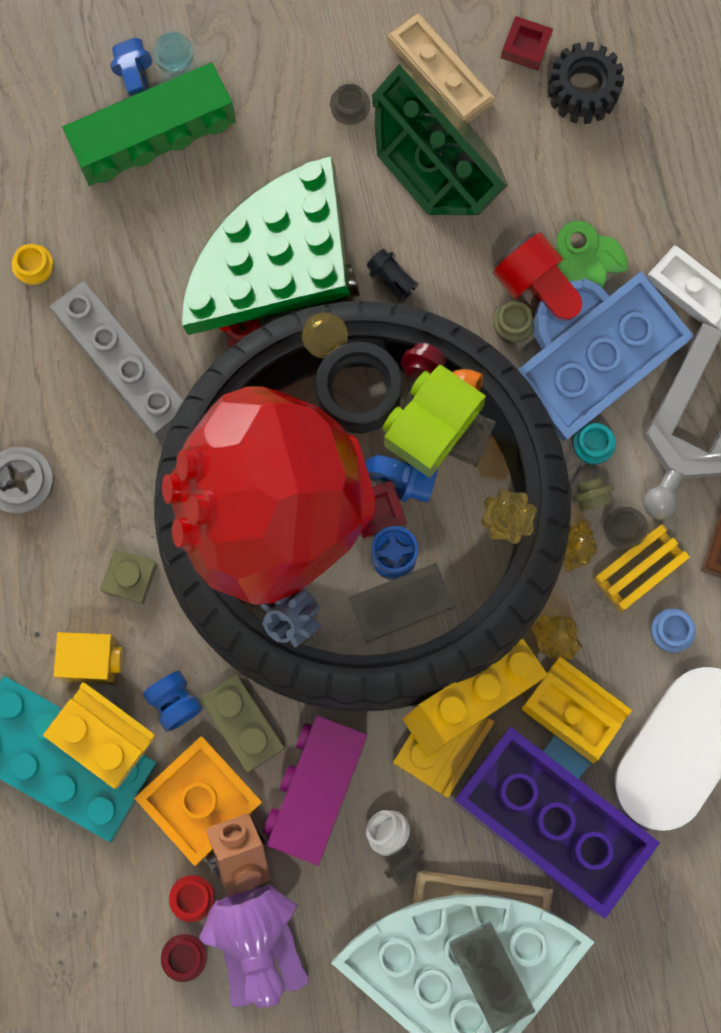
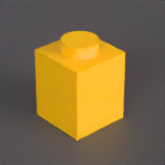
M57 632L53 677L62 682L115 684L116 673H122L124 665V648L118 646V640L111 634Z

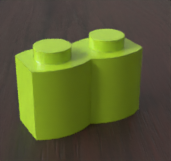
M439 365L431 374L424 371L419 376L410 391V394L414 396L413 400L404 410L399 406L396 407L382 430L387 432L384 436V446L429 478L442 464L456 442L480 413L486 395L442 365Z

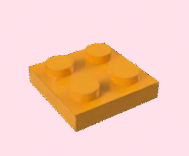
M200 736L134 798L194 866H197L213 851L206 832L209 827L244 814L251 815L263 803L203 736Z

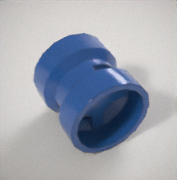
M389 526L378 532L371 546V563L378 575L387 580H400L406 578L413 571L418 557V543L415 536L401 526Z
M180 670L163 677L143 692V696L149 706L156 707L160 713L159 722L165 732H170L182 726L204 709L198 698L191 696L187 691L188 682Z

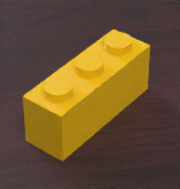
M522 638L509 653L488 669L464 681L451 683L420 703L402 720L426 756L429 757L547 677L548 674Z

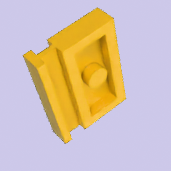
M559 657L547 673L548 676L540 682L521 710L594 764L599 760L632 710L562 657Z
M82 682L79 686L80 689L72 699L70 698L43 736L112 788L118 790L157 735L88 684Z
M490 718L484 719L429 757L426 756L411 733L393 761V764L428 787H431L445 798H448L495 721Z

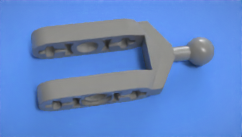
M705 322L702 323L644 438L666 471L660 486L649 490L644 498L646 513L653 519H668L677 511L678 500L675 493L682 479L721 477V427L709 452L672 435L721 337V330Z

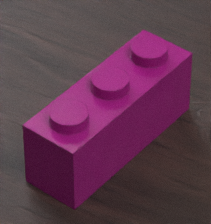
M317 715L313 725L305 722L296 748L303 750L297 767L288 766L279 789L286 793L280 810L276 808L271 809L263 830V834L270 836L266 846L317 866L320 865L367 740V734Z

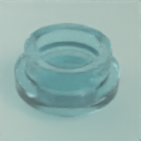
M178 32L164 33L158 38L153 48V56L158 67L170 73L185 70L192 63L194 57L191 42Z

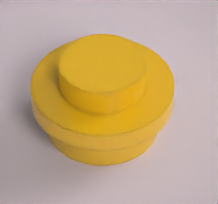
M26 244L15 252L11 267L19 281L27 285H38L45 282L51 276L54 269V260L45 247L37 244Z

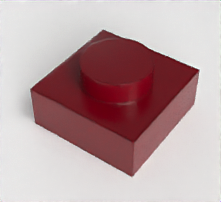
M515 16L502 49L501 59L539 71L552 37L553 28Z
M392 481L372 487L375 497V510L371 521L361 531L360 535L363 542L374 539L378 532L389 526L407 527V521Z

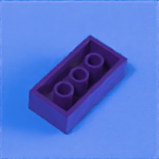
M511 726L503 732L452 800L455 805L594 915L606 919L660 844L654 837Z

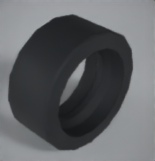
M352 342L341 345L326 355L317 371L316 396L319 407L340 424L346 432L364 434L383 427L392 411L400 406L403 379L398 363L388 351L373 343ZM356 363L370 365L376 368L384 377L386 384L385 396L380 405L372 411L364 413L349 412L342 408L334 399L332 392L333 380L337 373L345 366Z

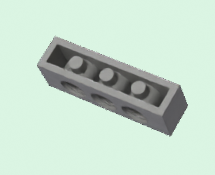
M83 281L50 305V308L68 335L160 447H162L183 400Z

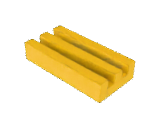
M662 524L593 579L620 613L690 558L685 551L682 552L677 546L678 542L668 536L666 533L667 529ZM657 539L663 545L613 586L607 581L608 578ZM669 552L674 559L623 600L618 592Z

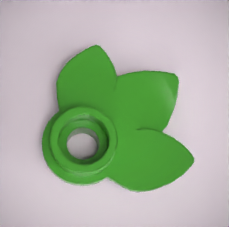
M580 220L571 221L559 231L556 240V250L564 261L558 268L568 281H578L585 278L604 288L606 272L622 273L627 271L628 260L621 245L611 237L597 235L596 230L589 223ZM574 234L582 235L585 238V246L579 249L574 248L570 243V237Z

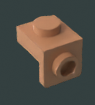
M241 815L209 827L206 830L227 897L252 890L259 885L271 881L263 844L250 815Z

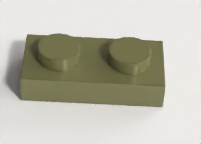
M237 674L199 698L248 774L285 750V747Z

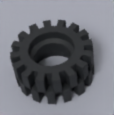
M580 42L573 44L571 52L568 48H565L561 51L560 58L556 57L551 70L547 90L548 97H552L550 104L553 109L560 106L558 115L562 118L567 113L572 114L570 122L577 123L579 117H584V124H591L593 116L596 117L597 122L603 120L606 112L610 114L614 110L624 84L625 75H622L623 65L622 63L616 64L618 56L612 52L607 57L605 55L607 47L603 45L600 46L599 51L593 50L594 42H587L583 50ZM575 74H590L599 80L601 88L595 93H582L572 87L570 79Z

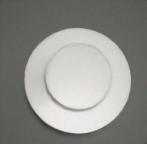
M394 810L377 812L371 817L366 827V837L371 848L383 856H390L400 851L406 844L410 834V825L407 818Z

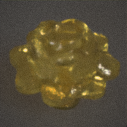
M500 489L497 492L496 498L488 497L485 499V514L481 519V525L484 528H491L489 534L492 540L505 539L512 544H517L520 542L521 534L524 536L532 534L534 531L532 521L537 513V509L534 505L527 504V494L524 492L511 493L506 489Z
M579 521L577 525H570L566 553L562 564L564 570L569 573L575 567L581 568L582 565L589 564L590 559L597 552L596 540L593 538L594 532L588 529L585 521Z
M542 614L538 618V623H535L532 627V631L537 637L539 651L552 659L562 657L573 660L576 652L582 648V644L577 638L576 624L569 617H563L562 615L550 617Z

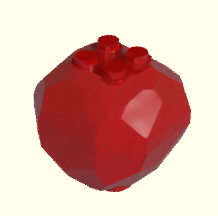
M245 387L223 395L209 409L188 436L182 450L178 453L175 469L171 474H166L162 481L164 501L167 504H172L175 514L172 525V537L175 546L183 548L187 552L196 572L210 588L255 605L275 603L294 595L322 575L352 548L361 531L371 521L375 510L374 491L357 438L354 435H348L342 426L321 408L265 387Z

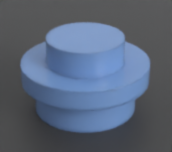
M664 610L652 621L651 637L654 643L665 652H681L687 649L694 641L696 634L695 624L692 618L682 610Z

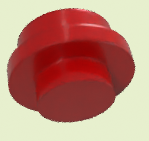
M188 875L180 878L172 886L169 894V905L172 912L177 918L185 922H197L208 916L210 909L215 903V893L212 885L205 878L198 875Z

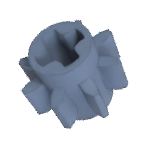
M306 589L275 603L261 604V607L267 612L262 625L268 635L276 642L285 643L291 641L294 647H298L321 626L314 619L320 606L317 605L314 597Z

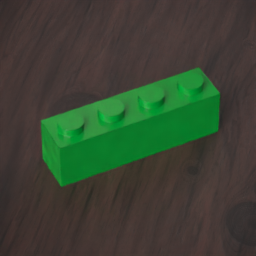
M213 62L66 124L62 126V129L87 184L90 186L97 182L105 183L111 181L118 173L134 166L142 167L148 165L155 157L168 151L182 150L188 147L194 140L205 135L219 134L225 131L229 125L235 123L236 119L233 102Z

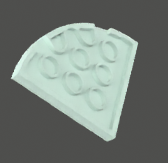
M457 894L414 903L388 914L352 939L332 960L331 964L410 1033H522L594 944V941L570 922L530 903L485 894Z

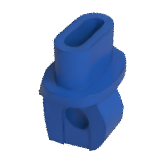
M133 38L112 47L114 60H112L110 67L115 75L123 76L129 95L134 96L148 90L149 85L144 70L152 65V57L149 51L144 50L142 40Z
M375 455L365 460L370 480L381 484L392 481L399 501L405 503L409 498L428 503L438 469L429 478L409 463H403L390 457Z

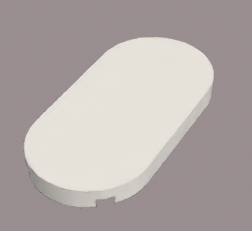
M697 668L678 677L661 698L616 767L614 786L619 806L630 820L643 828L666 831L677 829L687 824L696 816L721 779V669Z

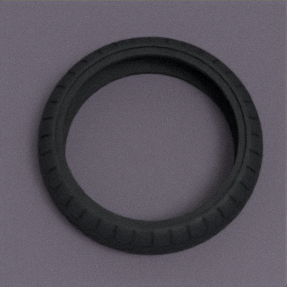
M374 301L325 304L291 313L248 334L223 353L194 384L175 415L161 452L154 494L156 538L164 571L180 607L200 636L228 664L255 683L298 702L342 711H384L417 705L451 683H458L469 679L501 660L526 635L546 605L562 568L571 520L570 482L561 442L548 411L520 371L502 353L480 336L447 318L410 306ZM352 342L373 343L388 351L398 363L400 371L405 373L406 371L401 364L402 357L407 350L412 349L418 343L429 344L440 350L446 358L445 368L452 373L460 369H470L482 373L483 382L480 392L486 395L484 406L477 417L483 422L501 450L509 469L515 492L516 533L513 551L504 577L495 591L480 608L449 632L427 643L386 654H339L319 650L304 644L294 647L291 641L285 643L276 642L268 635L262 622L246 609L236 597L210 588L196 572L187 552L183 548L175 546L172 537V525L175 514L172 504H167L162 494L163 478L166 474H171L175 469L178 453L182 450L188 436L209 409L223 395L245 387H265L279 391L304 377L316 374L326 355L337 347ZM356 363V364L349 365V366H345V367H359V366L372 367V366L366 365V364H357V363Z

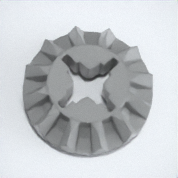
M13 447L0 452V510L17 515H22L31 510H38L44 500L50 498L52 482L55 481L49 462L39 452L27 447ZM11 468H14L22 476L30 474L31 477L26 480L29 493L25 494L17 487L10 489L9 486L14 483Z

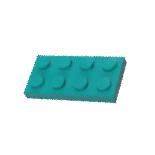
M3 676L0 681V779L104 840L113 842L136 803L134 798L143 791L158 763L143 755L118 790L112 788L43 736L63 708L12 679Z

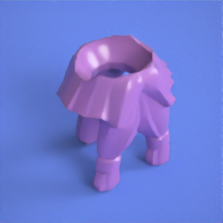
M269 884L216 901L209 911L206 924L199 936L203 944L217 947L223 951L229 971L228 979L229 986L231 987L230 1000L232 1007L254 1003L258 1008H268L280 1002V997L285 990L296 991L308 984V975L302 967L299 955L296 953L293 935L287 924L299 904L288 899ZM274 958L278 960V966L283 975V979L277 971Z

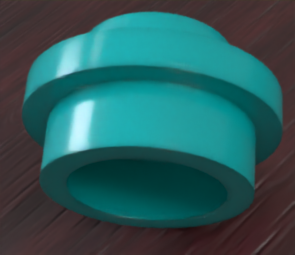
M597 422L587 423L575 433L573 438V450L576 456L584 463L590 465L605 463L611 458L616 448V439L613 432L604 424Z

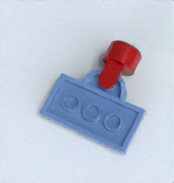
M534 231L507 251L493 265L494 270L492 273L514 301L528 291L539 301L533 318L534 336L542 351L518 370L541 399L556 428L558 436L564 442L690 341L694 335L642 271L611 296L599 284L585 278L578 281H568L558 268L564 261L562 256L542 232L537 233Z

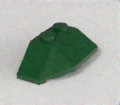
M398 64L372 94V104L375 108L374 126L377 156L428 215H480L508 186L497 158L441 95L405 66Z

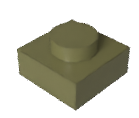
M114 549L100 590L103 593L144 605L158 564L156 561Z

